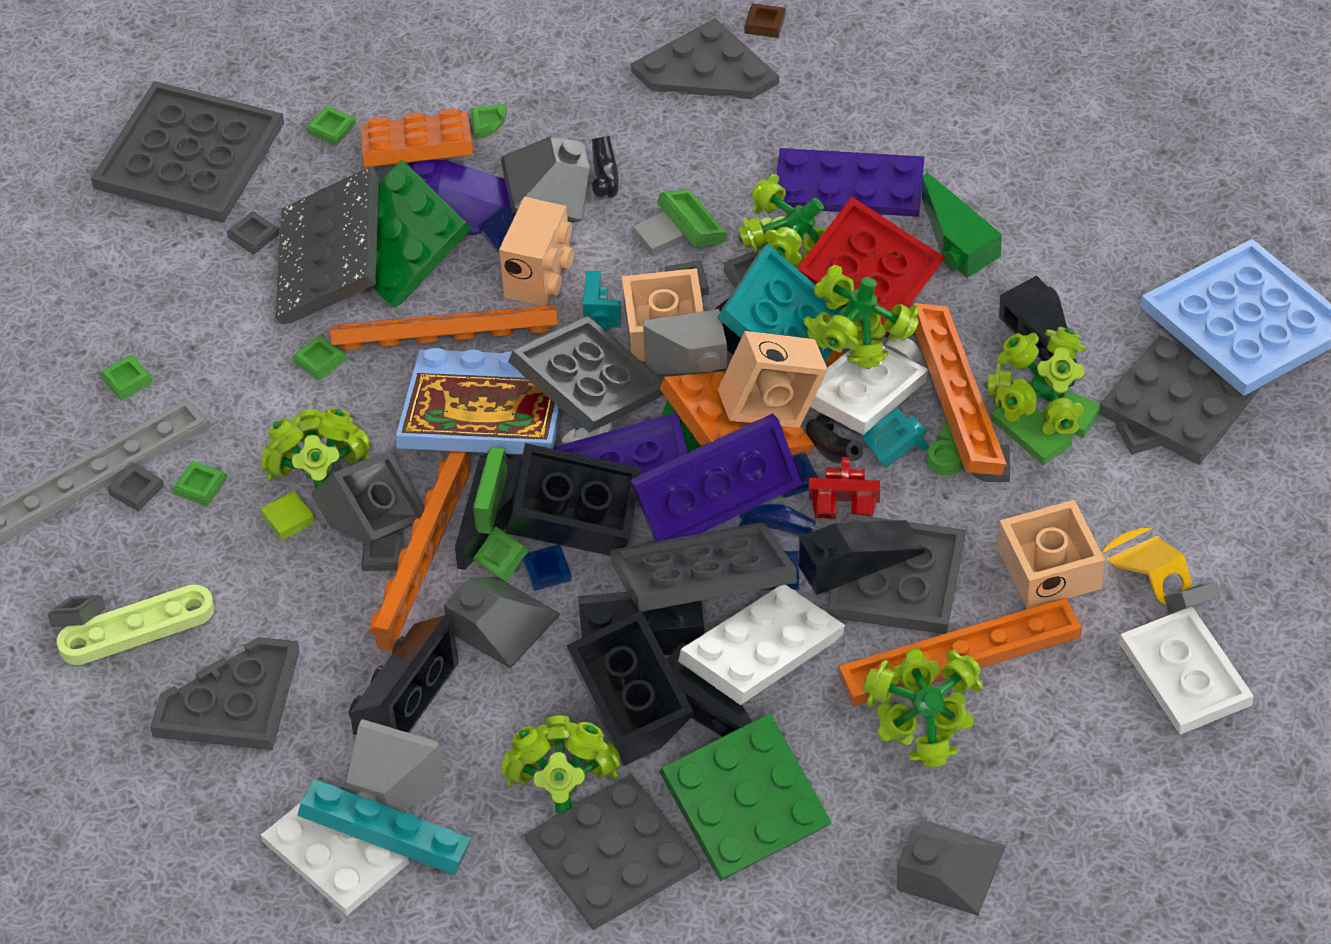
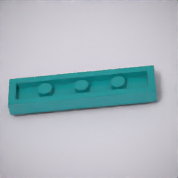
M314 779L302 799L297 816L453 875L456 874L471 841L470 837L457 833L452 829L438 826L417 818L412 814L398 811L377 803L372 799L358 796Z

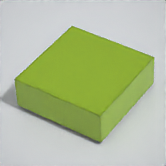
M295 491L260 508L262 517L281 541L315 523L314 515Z

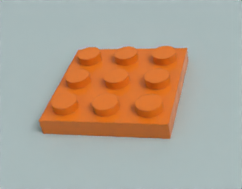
M444 109L439 112V115L425 116L424 113L419 112L404 115L403 119L390 121L388 117H374L368 119L367 123L361 124L364 167L398 164L401 160L406 163L474 155L468 112H460V109Z
M726 371L666 376L659 388L701 447L751 424L729 421L717 390ZM781 426L793 458L803 457L811 453L814 443L801 426L800 428Z

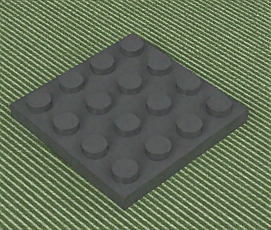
M154 81L91 177L93 188L225 222L284 125L283 113Z

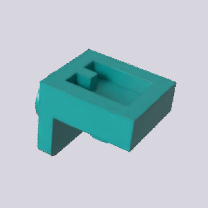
M586 270L583 318L589 316L604 330H608L611 327L621 328V302L619 300H608V287L602 286L601 271Z
M898 407L864 435H861L885 468L889 467L915 445H918L922 451L929 448V445L922 437L927 433V430L914 414L907 418Z

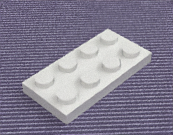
M781 585L683 647L678 661L742 705L833 644L843 634L845 625L787 585Z

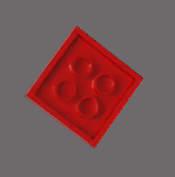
M851 196L797 269L816 285L827 275V271L831 266H840L842 274L853 280L854 290L859 289L862 278H872L877 283L874 290V295L877 297L876 304L891 311L896 304L910 308L940 267L945 257ZM847 302L845 305H842V306H840V307H841V308L846 307V306L848 305V302ZM880 316L881 324L884 325L886 318ZM886 332L885 337L888 338L890 333Z

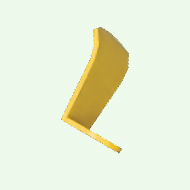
M1139 528L1124 533L1111 541L1102 553L1152 528ZM1158 535L1107 558L1116 568L1147 574L1156 599L1166 605L1164 599L1166 594L1163 591V582L1168 575L1176 573L1180 576L1182 581L1180 591L1191 588L1192 580L1184 554L1163 541Z

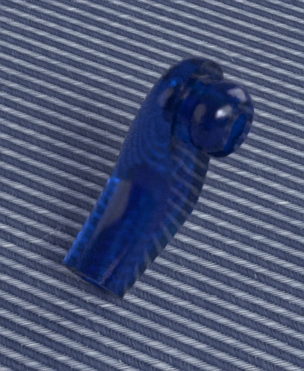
M762 504L740 514L739 518L742 521L738 526L764 522L770 529L803 536L813 532L816 521L785 505Z

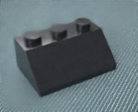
M525 443L511 498L505 533L611 556L610 550L626 547L629 542L637 498L630 480L640 476L641 468Z
M628 592L578 596L582 638L638 612ZM701 601L642 611L664 656L671 655L682 642L690 644L704 635Z
M638 611L567 645L572 664L612 744L617 749L623 766L661 749L694 715L642 611Z
M443 615L415 623L405 637L401 636L396 641L390 658L384 666L381 665L375 670L369 687L362 696L358 695L350 706L349 717L354 735H357L358 726L362 719L410 733L459 664L452 617Z

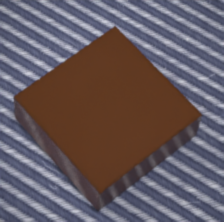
M752 3L744 27V33L779 38L786 15V8Z

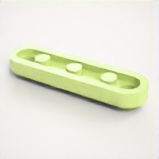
M188 585L95 616L84 625L67 626L61 630L57 637L60 657L68 664L83 665L204 624L214 613L212 594L204 586ZM193 606L200 607L196 610L188 611V609ZM77 645H85L83 648L73 649Z

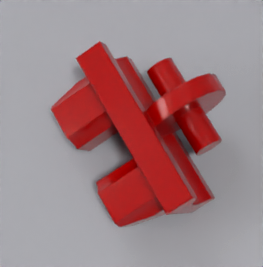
M842 457L841 468H826V478H809V500L813 502L815 518L836 519V501L852 502L851 514L873 517L876 503H880V480H865V469H851L850 457Z

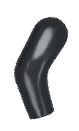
M610 136L592 139L593 164L597 176L592 183V188L597 197L607 195L609 198H613L618 193L619 175Z
M824 414L818 415L806 424L808 437L814 443L816 449L829 461L840 464L842 463V457H850V462L861 458L863 454L861 444L857 441L840 437L832 432L834 430V423H828L831 420L830 417Z

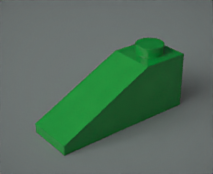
M928 172L922 176V201L941 255L945 257L943 261L946 266L952 271L958 270L968 278L1001 257L1002 234Z

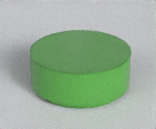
M939 440L931 444L927 449L926 463L932 472L942 476L957 474L963 469L964 466L955 441Z

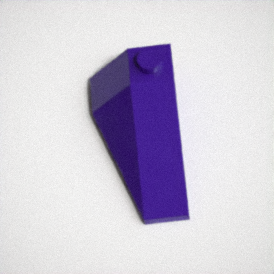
M433 159L408 162V165L472 227L468 232L470 236L494 229L504 228L509 230L516 213H512L504 178L447 160Z

